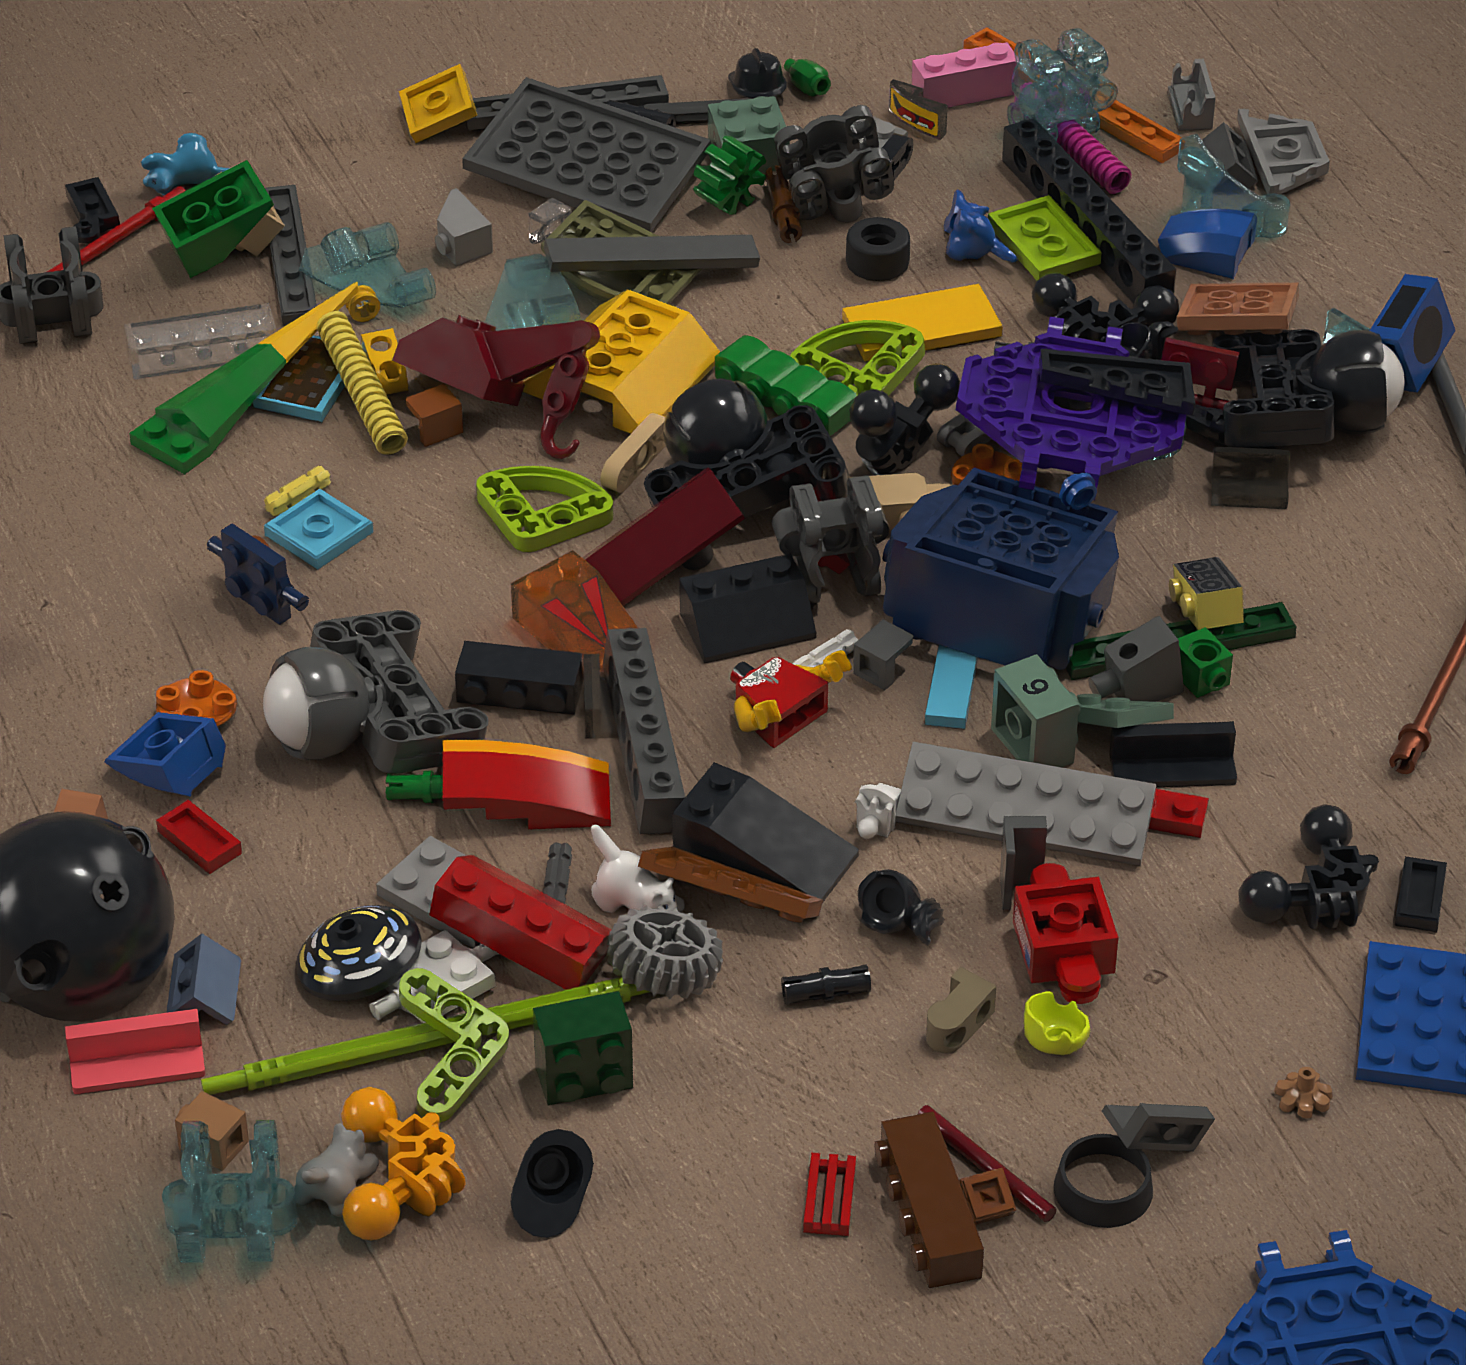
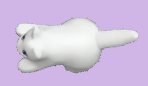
M599 825L591 826L594 843L605 857L599 868L597 880L591 889L596 904L603 911L613 913L621 906L640 911L643 905H647L652 909H657L659 905H662L667 910H674L677 907L678 912L684 909V900L675 895L672 887L673 878L663 882L659 881L649 870L638 867L640 856L633 852L621 851Z

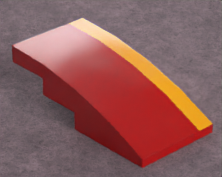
M443 740L444 810L485 808L486 820L528 818V830L591 827L595 824L600 827L611 826L609 763L570 751L532 744L491 740Z

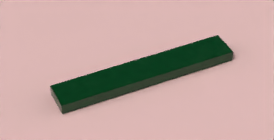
M1283 602L1243 609L1244 623L1208 628L1228 650L1295 638L1297 629ZM1190 619L1166 624L1177 639L1197 631V628ZM1131 631L1084 639L1081 642L1075 643L1071 661L1066 667L1071 680L1092 677L1106 671L1104 649L1107 645Z

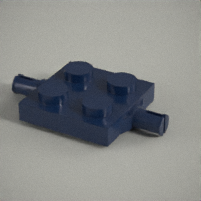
M233 523L221 530V539L218 536H213L208 540L207 550L219 556L224 562L227 590L234 597L241 598L254 607L259 614L266 615L281 625L291 618L290 605L298 611H302L308 606L309 597L294 589V586L290 583L287 575L286 559Z

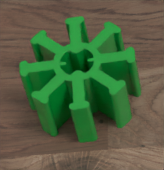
M724 136L721 149L714 144H710L705 150V153L710 157V165L700 166L697 164L695 166L693 175L702 181L698 186H694L693 190L697 196L727 214L732 215L737 213L738 201L748 207L755 200V197L750 194L748 188L750 185L755 184L764 185L766 175L758 171V169L766 164V159L762 154L732 136Z

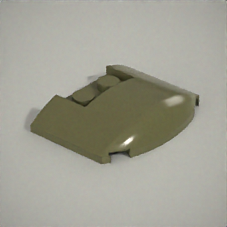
M584 200L546 239L653 237L658 235ZM543 242V243L541 244V250H542V252L545 254L544 249H543V247H544V242ZM702 269L573 271L559 273L583 292L603 302H607L628 289L670 304Z

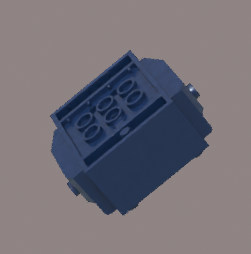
M973 468L959 485L954 484L921 496L891 530L890 539L885 545L882 557L883 562H886L884 574L886 590L883 611L886 615L893 617V625L912 634L915 640L923 639L1004 666L1037 654L1047 666L1063 670L1071 661L1074 644L1083 641L1093 627L1098 628L1100 626L1104 612L1111 603L1119 561L1114 533L1118 511L1093 503L1082 509L1075 510L1071 506H1066L1059 499V493L1034 486V490L1019 488V481Z

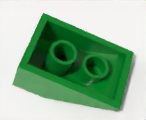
M245 160L152 209L166 238L187 274L192 278L223 262L274 206V203L248 160Z

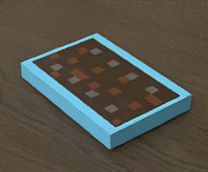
M313 335L297 351L253 401L255 408L323 422L345 385L321 337Z

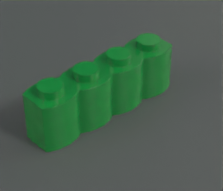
M743 335L715 356L716 379L723 378L744 383L755 393L764 407H772L778 415H782L798 405L812 407L830 436L850 422L849 408L853 399L857 396L853 390L841 382L828 380L822 373L812 367L799 365L786 353L771 350L765 343L755 337Z

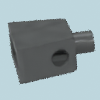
M1157 616L1107 645L1104 649L1106 671L1088 679L1092 693L1100 694L1101 699L1114 693L1117 698H1129L1130 701L1156 702L1179 695L1184 692L1179 640L1162 618Z

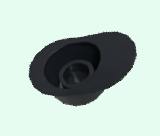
M754 48L752 53L741 56L737 62L736 70L728 75V80L732 84L733 89L738 94L754 99L759 96L776 97L787 88V81L783 76L778 58L770 53L760 52L758 48Z
M562 1129L544 1132L532 1141L522 1158L512 1187L510 1204L513 1217L521 1229L532 1236L549 1238L559 1235L572 1225L579 1213L591 1179L594 1163L591 1149L585 1140L574 1132Z

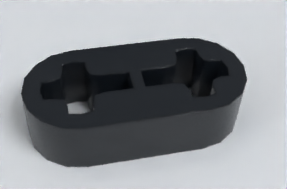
M894 133L882 147L887 151L891 161L894 180L908 164L914 145L911 137Z

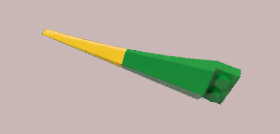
M358 282L346 287L156 407V414L129 433L131 445L184 475L212 455L268 383L317 332L316 327L319 319L329 312L338 311L358 293Z

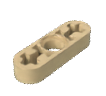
M650 413L607 459L600 478L603 487L619 493L624 492L666 446L663 434L664 416Z

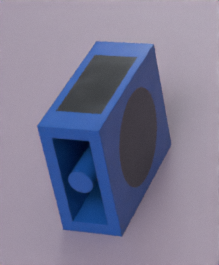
M1405 274L1369 331L1380 334L1382 343L1390 348L1399 359L1404 372V391L1418 393L1456 330L1438 278Z

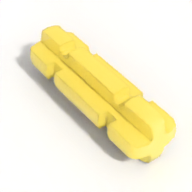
M322 466L314 467L307 472L308 476L303 474L279 489L280 493L274 491L266 496L264 499L265 509L273 516H279L288 510L287 506L291 508L315 492V489L322 490L329 486L331 483L330 473Z

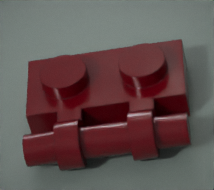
M1166 338L1161 360L1190 363L1193 384L1205 386L1204 395L1194 393L1195 405L1223 409L1224 405L1229 402V400L1215 398L1217 389L1232 390L1239 352Z

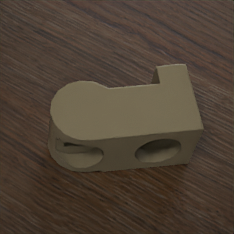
M960 966L951 976L950 994L945 1000L935 1002L927 1011L926 1042L928 1046L935 1051L949 1053L956 1051L967 1042L995 1012L996 985Z

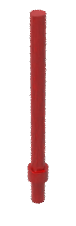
M178 186L162 197H154L145 203L144 209L80 250L82 266L153 219L158 221L152 208L186 190L182 186ZM59 263L47 272L63 270V263Z

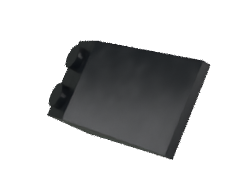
M715 762L673 812V847L820 898L823 902L859 856L858 848L752 777Z

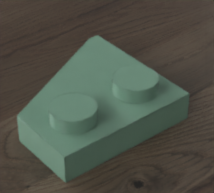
M1100 694L1077 695L1081 712L1078 715V722L1121 728L1174 719V703L1130 701L1129 698L1101 700Z

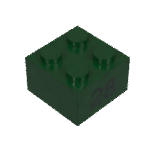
M619 991L533 1008L535 1068L547 1106L573 1102L578 1099L603 1094L617 1093L633 1088L632 1027Z

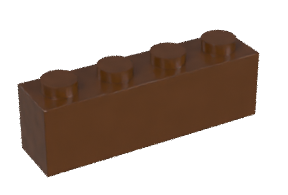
M934 1112L881 1121V1140L875 1141V1155L879 1167H886L889 1175L886 1177L889 1197L892 1202L898 1201L901 1209H899L898 1215L902 1234L904 1237L910 1236L912 1239L911 1257L915 1270L917 1272L923 1271L928 1288L981 1279L984 1247Z

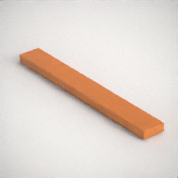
M988 27L964 40L963 49H974L989 46L993 43L1008 42L1020 60L1018 80L1024 85L1035 84L1055 103L1160 163H1164L1185 150L1186 139Z

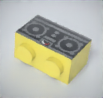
M1219 557L1173 564L1174 578L1169 580L1171 599L1179 604L1184 617H1188L1197 630L1204 627L1208 629L1244 623L1242 586Z

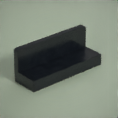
M1234 721L1140 724L1121 728L1112 727L1109 756L1113 777L1156 784V788L1235 785L1237 783V772L1233 757L1236 738Z

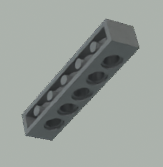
M647 628L607 629L603 668L639 834L673 833V812L684 800L685 793Z

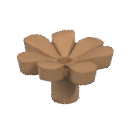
M1302 1067L1298 1073L1291 1072L1287 1074L1285 1080H1278L1274 1089L1275 1094L1283 1096L1279 1103V1108L1284 1112H1290L1295 1107H1298L1297 1113L1303 1118L1312 1117L1313 1107L1320 1112L1328 1111L1330 1099L1333 1097L1331 1086L1320 1083V1074L1310 1067Z

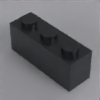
M464 641L455 671L456 700L460 703L575 715L583 686V653Z

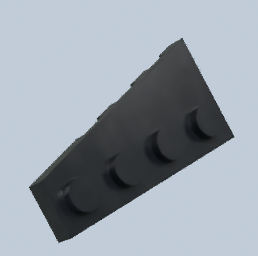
M1041 349L1039 372L1041 382L1193 416L1195 397L1190 363Z

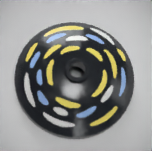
M381 905L352 908L327 919L308 936L298 953L296 972L304 989L318 998L330 1001H348L363 998L389 987L412 967L421 950V934L414 919L402 910Z

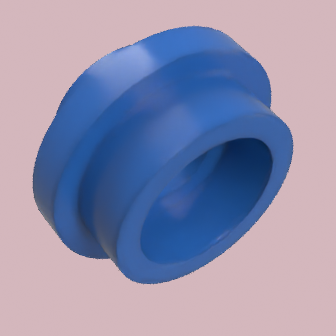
M1088 473L1069 476L1062 483L1059 499L1064 505L1071 506L1075 510L1086 507L1096 497L1097 488L1095 487V480Z

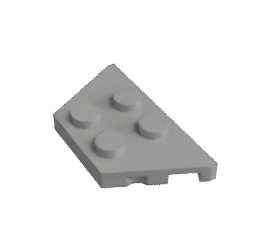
M1238 109V124L1268 198L1278 196L1328 173L1330 161L1312 121L1288 119L1275 114H1270L1268 120L1249 117L1248 109Z

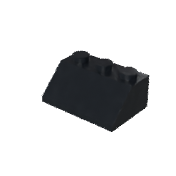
M791 553L679 578L680 615L704 664L816 638L817 632L805 580Z

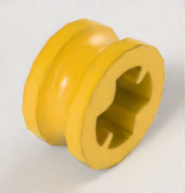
M366 285L358 286V293L345 304L352 319L358 322H366L375 318L381 308L380 301L374 290ZM368 300V303L363 302L364 306L357 307V304L362 305L361 301Z

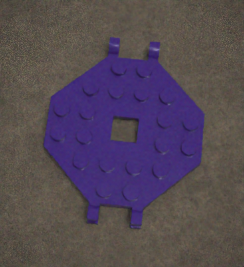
M1050 316L1047 333L1035 336L1034 343L1023 346L1020 342H1015L996 348L993 356L982 359L977 354L965 359L955 410L1023 463L1019 488L1034 490L1038 468H1053L1070 471L1074 474L1088 473L1095 480V487L1097 488L1099 477L1181 449L1186 420L1185 414L1040 381L1039 356L1041 349L1129 357L1130 352L1120 345L1123 331L1121 328L1108 326L1106 342L1062 335L1064 319ZM1054 396L1091 402V409L1072 411L1061 408L1053 403Z

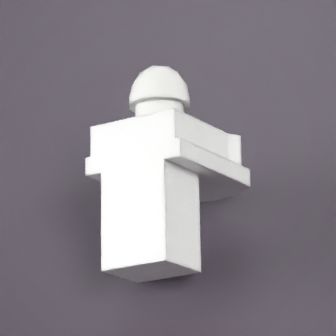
M883 783L861 786L859 795L855 800L857 804L856 828H858L861 837L870 839L876 834L888 837L889 833L894 830L901 789Z

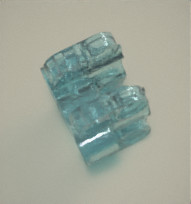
M1080 28L1063 31L1060 38H1058L1056 51H1053L1038 39L1018 42L1014 50L1017 65L1011 78L1012 91L1016 96V100L1010 103L1007 109L1009 124L1033 118L1056 141L1058 139L1057 125L1072 119L1079 123L1088 133H1097L1100 128L1098 112L1110 107L1118 94L1117 86L1102 74L1108 68V56L1105 48Z
M256 1120L253 1126L254 1140H249L253 1172L213 1174L208 1125L202 1121H183L181 1132L182 1158L180 1161L182 1179L169 1183L162 1193L166 1227L170 1233L176 1236L180 1263H204L206 1239L246 1238L249 1262H273L275 1236L290 1232L296 1226L298 1220L294 1187L289 1181L280 1178V1153L275 1120Z

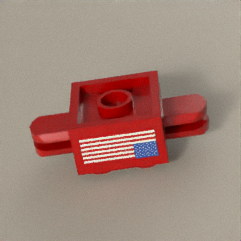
M1045 863L1033 869L1030 885L1015 886L1013 925L1031 984L1058 981L1061 994L1067 1002L1075 1001L1076 1004H1086L1095 1000L1100 991L1101 975L1114 974L1116 971L1119 940L1099 876L1070 880L1064 866L1055 863Z

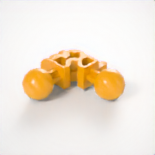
M365 1087L349 1095L344 1102L341 1113L342 1122L346 1130H362L365 1143L383 1140L388 1144V1182L384 1185L377 1183L362 1184L352 1189L345 1198L342 1215L346 1227L353 1235L371 1241L389 1235L396 1227L401 1211L399 1206L404 1202L422 1215L430 1216L435 1213L436 1206L444 1205L451 1200L452 1193H459L465 1189L464 1174L455 1162L454 1140L448 1134L440 1132V1118L438 1114L431 1112L421 1118L414 1113L404 1122H401L397 1119L398 1112L395 1101L384 1090Z

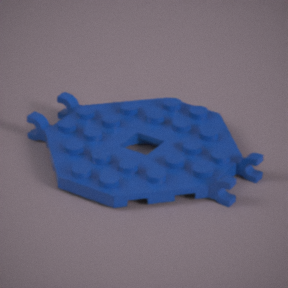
M1347 1230L1329 1233L1328 1239L1332 1249L1326 1250V1263L1288 1269L1284 1268L1276 1241L1260 1243L1257 1250L1261 1260L1255 1262V1269L1261 1280L1258 1283L1257 1291L1247 1304L1244 1303L1226 1327L1225 1335L1215 1348L1212 1347L1202 1365H1466V1312L1459 1308L1452 1312L1432 1302V1295L1400 1279L1393 1283L1373 1273L1372 1265L1356 1258Z

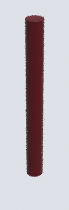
M925 1105L919 1110L918 1114L934 1112L944 1141L983 1173L1003 1167L1012 1196L1041 1220L1049 1222L1054 1217L1057 1211L1056 1207L932 1107Z

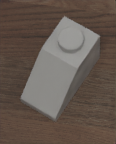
M457 188L451 190L437 218L438 234L435 236V243L439 252L442 255H446L457 266L493 253L492 224Z

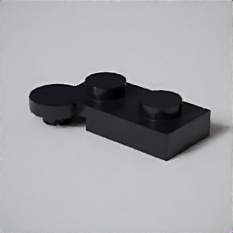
M99 177L65 185L66 197L79 220V223L74 225L77 229L79 243H91L100 237V233L113 229L120 224L119 215Z

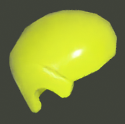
M1052 992L1038 993L1032 995L1025 1003V1037L1034 1048L1041 1052L1055 1055L1071 1054L1078 1051L1089 1038V1018L1077 1008L1075 1001H1071L1067 1005H1060L1056 1002Z

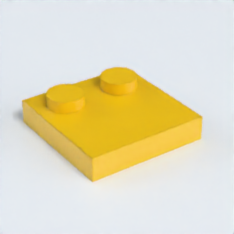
M461 64L399 91L409 132L415 143L478 116L466 73Z

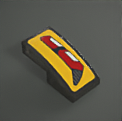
M895 79L890 82L889 111L909 127L941 140L947 133L948 105L924 98L923 88Z

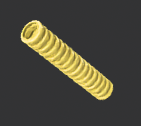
M332 311L323 315L317 322L316 329L378 452L389 455L400 451L406 445L408 436L356 337L346 314L340 311Z

